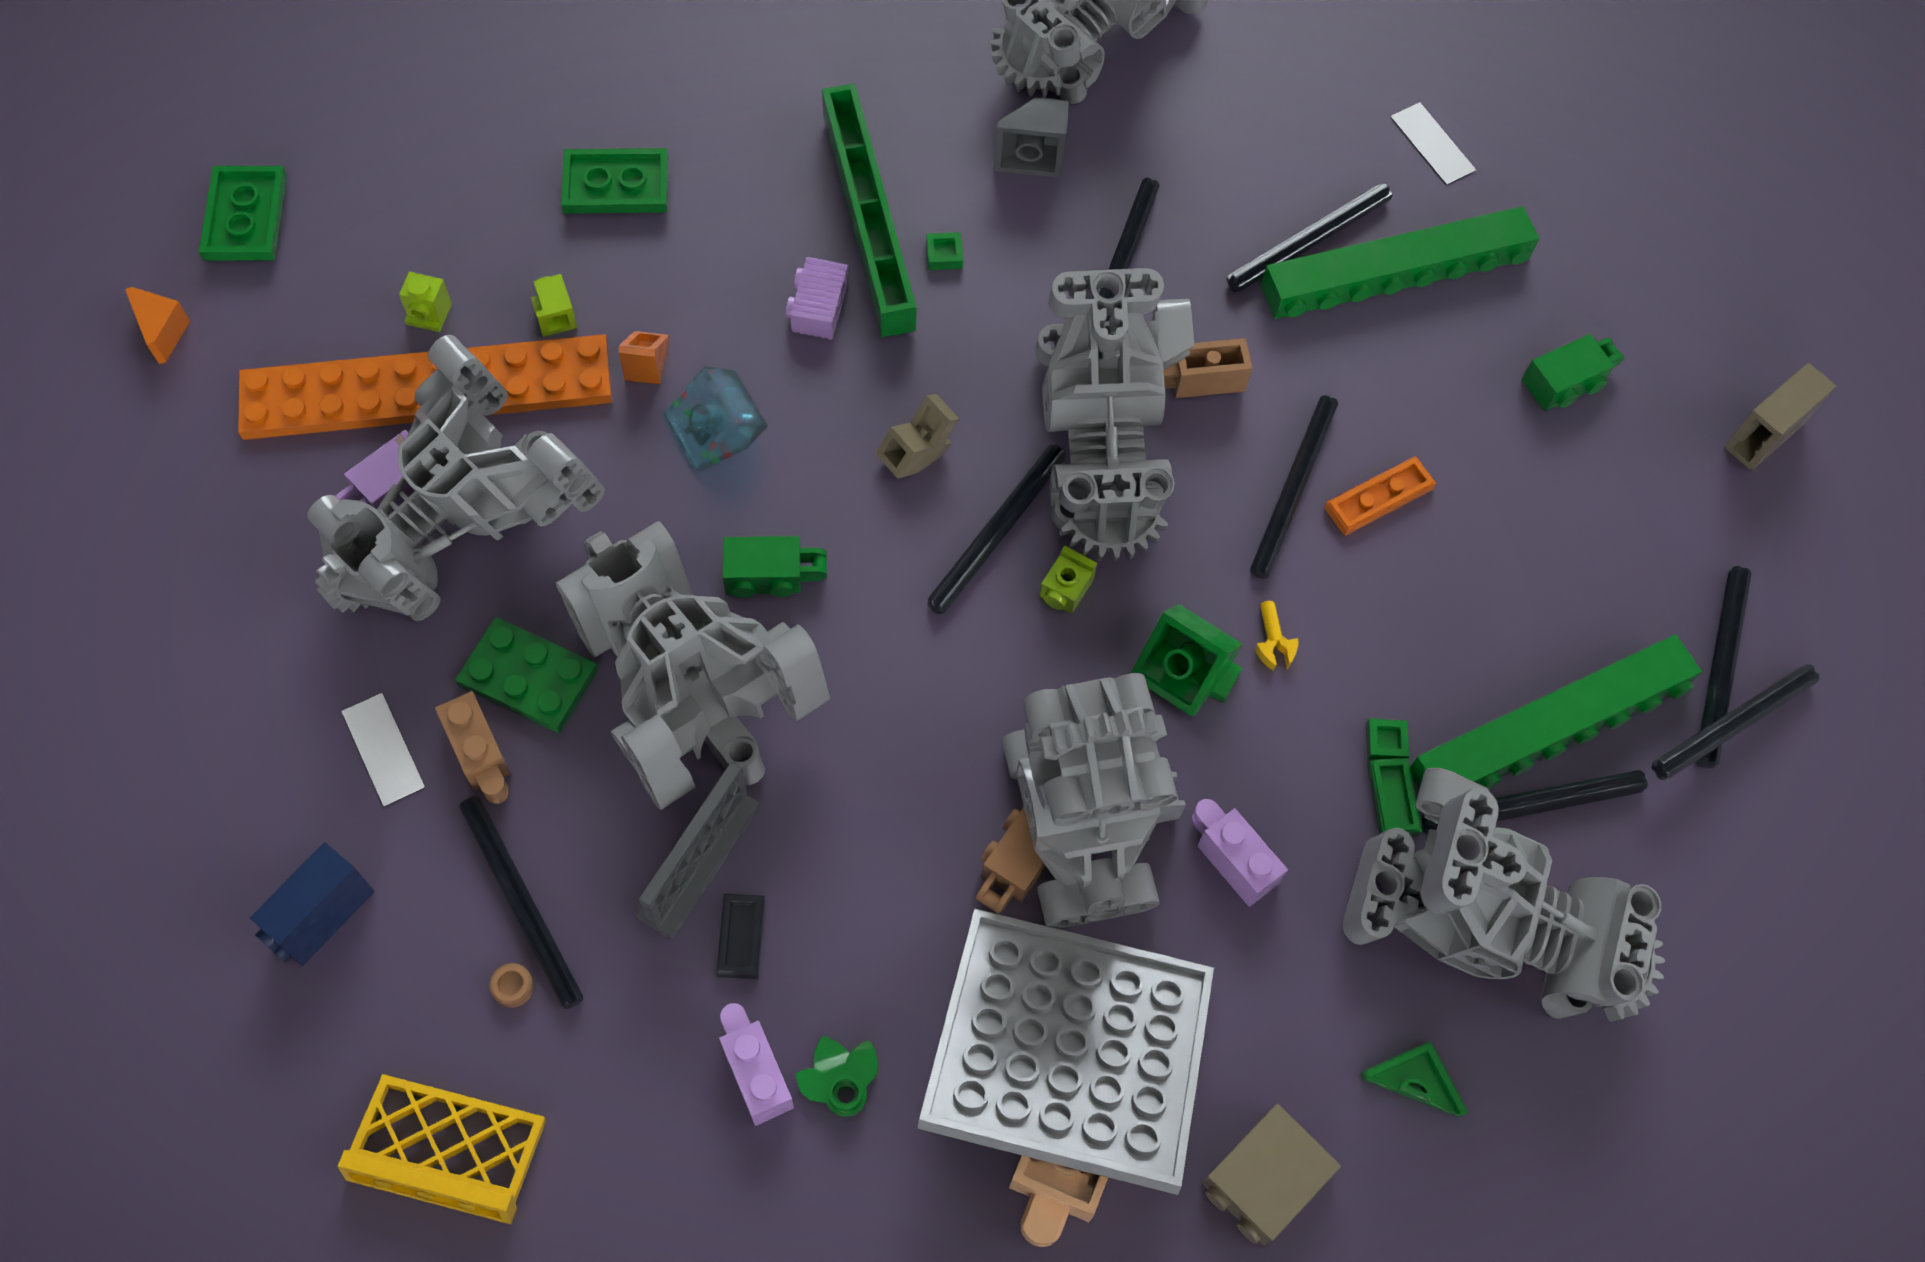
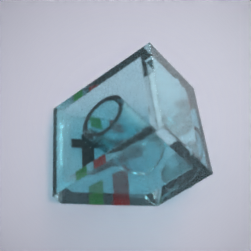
M704 366L663 413L694 470L699 471L746 450L768 427L735 370Z

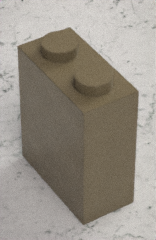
M1808 362L1751 412L1724 448L1752 471L1799 430L1837 386Z
M1277 1103L1206 1177L1202 1184L1208 1189L1205 1192L1206 1196L1221 1211L1228 1209L1240 1221L1237 1227L1241 1233L1254 1244L1259 1241L1265 1247L1281 1233L1339 1170L1341 1165Z

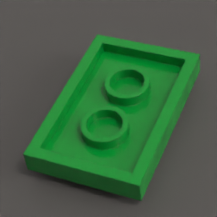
M668 148L564 149L561 194L563 214L668 212Z
M284 166L212 167L199 254L203 261L275 260L287 180Z
M495 617L455 681L459 687L470 692L473 691L474 694L560 734L599 669L597 663Z

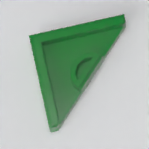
M1431 1041L1371 1067L1360 1074L1362 1079L1457 1117L1468 1113Z

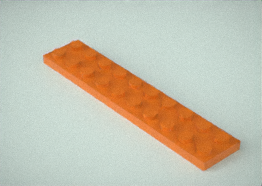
M606 334L467 348L508 393L505 404L491 415L612 403L609 351ZM428 352L239 370L238 433L242 440L413 423L416 417L414 414L421 407L414 399L415 393L419 386L437 368L429 361Z

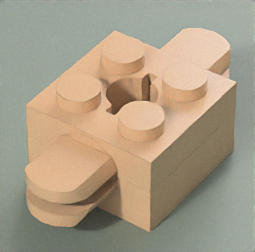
M1021 1156L1009 1188L1030 1197L1020 1222L1021 1233L1026 1241L1033 1246H1051L1059 1239L1069 1214L1089 1223L1096 1212L1108 1177Z

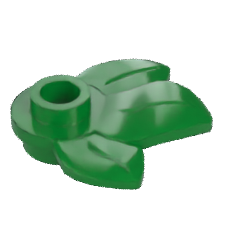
M827 1036L821 1037L814 1052L815 1068H807L795 1074L798 1087L807 1099L813 1102L826 1103L829 1110L840 1117L854 1116L865 1106L867 1100L866 1087L877 1076L878 1059L875 1048L868 1040L859 1044L849 1053L837 1041ZM844 1089L851 1090L854 1093L853 1100L849 1103L841 1102L838 1099L840 1091Z

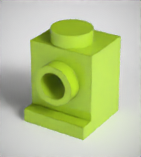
M409 271L399 293L407 314L404 320L405 324L440 332L452 305L444 279Z
M562 275L545 276L533 281L537 296L531 297V301L543 337L578 328Z
M1064 545L1060 556L1041 583L1039 596L1050 607L1056 610H1065L1072 614L1093 582L1098 563Z

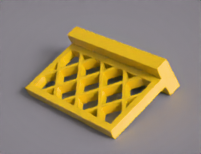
M382 1074L350 1150H344L338 1163V1168L346 1181L511 1225L517 1210L516 1201L546 1124V1118ZM393 1089L407 1093L411 1104L387 1116L382 1104L388 1090ZM413 1095L423 1098L418 1101H415ZM436 1101L446 1103L452 1115L428 1127L420 1109ZM454 1106L461 1107L464 1109L456 1112ZM380 1112L382 1119L376 1121V1118ZM416 1112L423 1130L399 1142L391 1124ZM476 1112L487 1114L493 1126L469 1138L461 1120ZM495 1117L503 1118L504 1120L497 1123ZM456 1123L464 1141L440 1153L432 1135ZM516 1123L532 1126L528 1139L510 1149L502 1131ZM387 1127L394 1145L378 1153L363 1150L369 1135ZM497 1134L505 1152L481 1164L473 1146ZM428 1138L435 1156L420 1164L408 1162L403 1150ZM469 1149L477 1167L461 1175L449 1173L444 1161ZM396 1153H399L401 1159L393 1158L391 1156ZM522 1153L519 1163H517L515 1156ZM510 1160L515 1170L510 1187L506 1188L491 1184L486 1171ZM440 1163L442 1170L434 1169L432 1167ZM481 1175L484 1182L473 1178Z

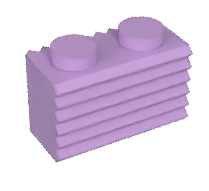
M806 257L804 268H797L794 280V288L797 289L796 297L790 296L786 306V317L791 318V329L794 333L799 332L802 335L806 333L808 336L813 335L815 337L828 338L829 340L833 339L849 283L848 264Z

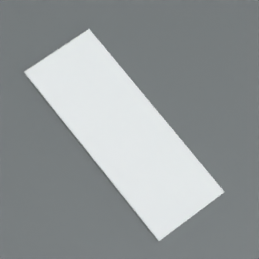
M1420 102L1391 116L1446 184L1476 171L1474 166Z
M383 693L342 711L383 806L425 787Z

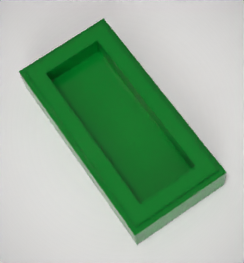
M1409 758L1370 760L1367 768L1379 834L1392 828H1400L1408 832L1411 837L1419 836L1422 833L1419 812L1415 805L1416 796Z

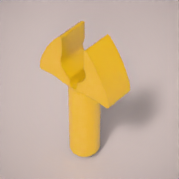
M1270 600L1264 601L1260 604L1267 641L1265 643H1257L1255 652L1259 659L1270 670L1274 671L1277 664L1273 651L1277 647L1278 651L1284 654L1286 669H1288L1298 649V638L1288 640L1282 636L1275 603Z

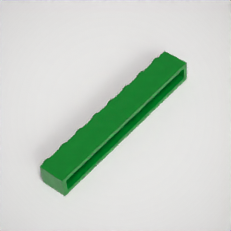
M856 84L822 88L823 118L881 338L915 332L917 306Z
M1524 206L1270 264L1266 266L1260 286L1275 319L1287 316L1293 318L1304 312L1316 309L1327 310L1337 304L1350 301L1361 302L1371 296L1384 293L1390 295L1401 289L1413 286L1424 287L1434 281L1447 278L1457 279L1465 274L1476 271L1487 272L1498 266L1510 263L1515 265L1521 264L1530 259L1540 238Z
M1674 634L1417 756L1410 766L1412 778L1420 789L1426 769L1442 768L1491 789L1502 781L1501 776L1510 772L1513 776H1518L1535 765L1533 761L1543 756L1546 761H1549L1567 750L1566 745L1574 741L1578 745H1582L1595 738L1599 734L1598 730L1607 725L1610 730L1620 727L1631 719L1630 714L1640 710L1642 715L1659 707L1663 703L1661 700L1671 695L1673 699H1678L1694 688L1692 682L1702 673V670L1677 634Z

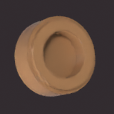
M508 963L502 965L493 973L490 979V991L499 1004L514 1008L523 1005L530 999L534 991V980L524 966L517 963Z

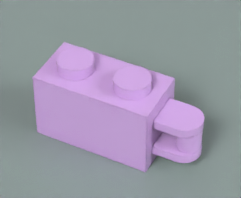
M406 430L400 433L405 439L407 438L408 432ZM398 435L344 473L349 486L336 495L337 498L340 500H359L371 505L375 509L380 506L392 485H397L402 477L398 464L399 445L395 441ZM407 481L402 486L403 492L408 496L415 491ZM400 496L396 504L400 506L405 500Z
M1203 799L1198 802L1192 814V823L1202 835L1198 848L1248 907H1251L1280 884L1288 869L1236 808L1225 814L1218 804L1211 799Z
M736 1003L726 1005L720 1014L726 1035L719 1039L753 1123L757 1126L794 1109L792 1097L759 1020L750 1024L747 1014L741 1005Z

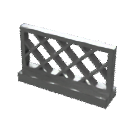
M731 761L639 898L642 908L636 915L638 921L673 940L760 808L759 801L747 795L741 766Z

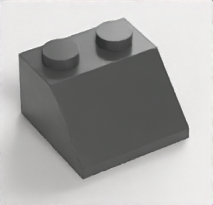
M1034 98L999 120L997 123L993 171L1061 178L1069 101L1052 98Z

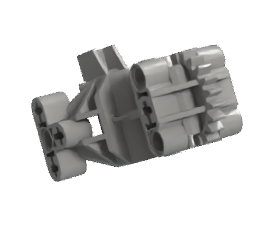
M1002 0L1007 21L1003 28H993L992 30L994 40L990 41L993 52L991 53L993 63L996 65L998 75H1004L1006 85L1015 83L1017 92H1020L1026 86L1029 96L1032 97L1036 89H1041V94L1044 98L1049 90L1055 92L1057 96L1059 95L1061 100L1069 101V104L1072 105L1084 100L1087 95V88L1096 81L1100 74L1105 53L1103 47L1096 40H1100L1102 35L1110 30L1111 26L1118 24L1131 37L1141 39L1168 15L1174 4L1187 14H1196L1206 7L1207 0ZM1069 81H1077L1074 84H1066Z
M1149 268L1068 271L1059 274L1052 283L1048 303L1055 315L1067 319L1065 324H1051L1044 327L1038 335L1035 347V355L1038 361L1048 366L1042 385L1045 428L1047 432L1068 431L1070 464H1053L1051 468L1050 503L1051 506H1054L1051 515L1052 521L1060 529V536L1072 533L1073 538L1069 545L1070 547H1074L1080 542L1085 544L1083 548L1084 556L1092 548L1096 549L1097 560L1101 561L1105 552H1110L1113 562H1117L1120 551H1124L1128 559H1132L1135 553L1134 546L1141 552H1146L1148 549L1146 539L1156 543L1160 536L1155 529L1165 530L1168 526V523L1160 517L1159 513L1174 490L1175 482L1172 476V467L1168 459L1146 460L1143 427H1156L1162 424L1165 410L1163 370L1189 357V349L1193 348L1195 344L1190 300H1160L1164 290L1163 278L1157 271ZM1140 287H1141V288H1144L1145 293H1146V294H1150V295H1149V296L1144 295L1143 290H1142V289H1138V288H1140ZM1108 288L1114 293L1115 297L1110 299L1103 298L1097 293V290ZM1062 291H1068L1069 296L1073 299H1066V294ZM1153 311V321H1145L1143 315ZM1111 315L1109 322H1105L1107 316ZM1047 342H1054L1055 349L1051 350V345L1047 344ZM1063 506L1066 510L1074 512V517H1065L1061 513L1060 507Z
M445 335L439 338L428 352L429 361L437 370L419 386L415 393L414 399L421 407L414 414L416 417L407 438L405 439L399 434L395 439L399 445L398 464L402 477L397 485H392L380 506L375 509L365 502L347 499L340 500L334 495H326L314 502L307 513L308 520L319 531L324 556L322 561L325 563L324 566L316 571L320 575L315 580V583L319 586L317 591L333 609L338 608L341 612H344L349 608L352 612H355L360 605L365 609L372 606L409 615L415 621L423 620L434 613L441 601L440 596L434 591L437 587L438 575L431 555L451 545L452 540L468 532L475 535H491L498 541L504 537L499 531L522 523L526 524L532 519L537 525L541 527L555 521L572 504L579 511L585 512L597 505L604 495V486L583 462L552 433L539 430L534 431L528 435L525 434L514 446L500 448L503 435L483 415H491L497 412L505 404L508 393L488 369L453 335ZM406 481L415 490L410 496L403 492L404 489H402ZM401 496L405 501L398 506L396 501ZM393 508L394 511L390 515H388L391 509ZM447 520L453 526L457 525L461 529L448 536L441 525ZM437 529L443 536L435 540L431 534ZM426 539L430 541V543L425 546L421 545Z
M656 521L627 540H620L615 544H612L606 533H602V531L586 539L583 542L585 545L584 549L588 553L587 557L589 558L586 564L555 584L579 637L591 655L595 658L611 648L617 656L615 665L621 681L622 709L628 720L610 732L624 756L636 770L643 787L659 810H662L696 788L690 772L681 762L680 757L694 750L697 760L701 758V748L704 740L725 770L732 761L742 767L745 785L757 783L765 773V764L756 740L737 716H754L761 719L764 717L761 705L778 695L786 712L794 721H798L830 700L819 655L810 636L799 624L790 629L784 622L766 631L756 620L730 612L727 602L719 597L693 595L675 543L666 528L659 521ZM745 758H749L748 760H746V761H744V762H740L741 760H743V759H745Z
M1130 673L1117 678L1108 677L1065 685L1058 689H1043L1029 694L1023 700L1028 723L1025 724L1023 730L1009 733L1001 741L1010 777L1018 780L1034 850L1055 877V880L1045 882L1037 887L1045 925L1061 929L1141 913L1156 908L1160 905L1150 864H1135L1146 842L1149 841L1155 825L1180 819L1186 804L1184 800H1179L1175 788V782L1178 777L1177 772H1171L1168 759L1160 757L1156 741L1166 736L1167 731L1162 715L1155 714L1145 675ZM1112 851V858L1091 861V854Z
M1428 768L1424 771L1415 805L1419 811L1425 814L1424 818L1437 823L1438 826L1437 830H1429L1424 849L1415 852L1413 838L1408 832L1400 828L1389 829L1366 842L1343 918L1344 934L1354 944L1364 945L1384 938L1395 927L1437 960L1472 976L1487 979H1509L1521 973L1523 963L1533 965L1538 970L1546 971L1541 991V1003L1546 1013L1557 1019L1586 1013L1591 1009V1006L1602 1007L1610 1022L1637 1015L1638 1009L1650 1005L1647 997L1659 993L1656 986L1652 983L1664 979V976L1655 969V965L1665 963V959L1655 955L1654 950L1663 945L1662 941L1655 940L1657 926L1654 920L1659 917L1661 912V900L1657 892L1648 885L1639 884L1630 887L1629 884L1619 879L1606 877H1587L1575 880L1569 885L1568 893L1560 892L1553 886H1547L1552 864L1549 849L1545 845L1513 830L1496 827L1499 807L1488 788L1452 771L1442 768ZM1375 879L1381 884L1382 893L1377 889Z

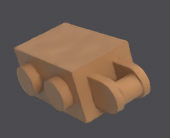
M1246 338L1194 343L1195 346L1189 349V357L1163 370L1165 389L1173 388L1176 399L1245 392L1253 367Z
M473 691L435 707L462 770L473 790L476 791L481 788L486 799L492 804L504 802L509 796V788L504 777L511 775V772Z
M1024 807L1021 811L1014 809L1002 828L1006 833L999 843L992 840L980 859L984 862L982 877L986 881L975 899L999 915L1012 897L1022 903L1046 868V865L1034 850ZM995 885L1005 891L1004 895H998L991 890L992 887Z

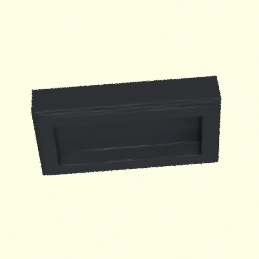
M724 894L716 970L717 977L759 979L765 896Z

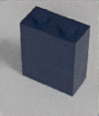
M324 842L250 917L260 928L255 936L285 963L293 957L299 964L304 966L375 891L352 864Z

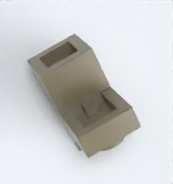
M937 394L927 395L911 422L890 428L875 454L897 479L916 474L936 461L948 449L952 442L947 437L959 418Z

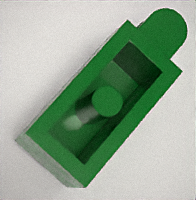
M1588 334L1533 359L1521 380L1546 412L1557 406L1560 408L1567 407L1586 392L1591 395L1600 391L1607 385L1608 381L1606 379L1613 368L1619 365L1625 357L1619 352L1609 337L1596 342L1593 336Z
M800 536L723 537V583L725 595L732 594L739 598L751 597L754 594L788 597L794 593H801V582L822 581L827 578V551L822 548H801ZM801 563H812V566H801Z

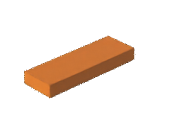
M1414 456L1327 501L1324 509L1342 534L1346 536L1434 490L1437 483L1419 459Z

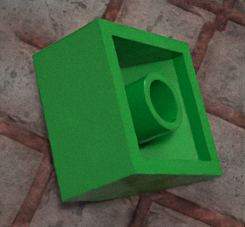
M1178 604L1162 613L1130 673L1145 675L1146 683L1150 690L1193 717L1230 668L1243 644ZM1206 660L1212 667L1203 684L1199 686L1191 682V680Z

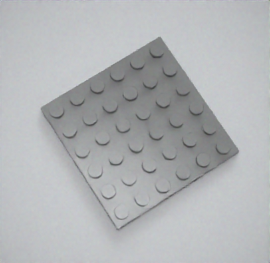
M974 908L917 1129L1178 1195L1182 1187L1214 968Z

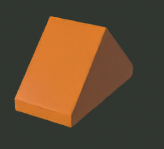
M135 287L125 289L148 348L159 365L167 362L191 321L177 300Z
M634 331L619 345L618 353L625 381L661 384L670 335Z

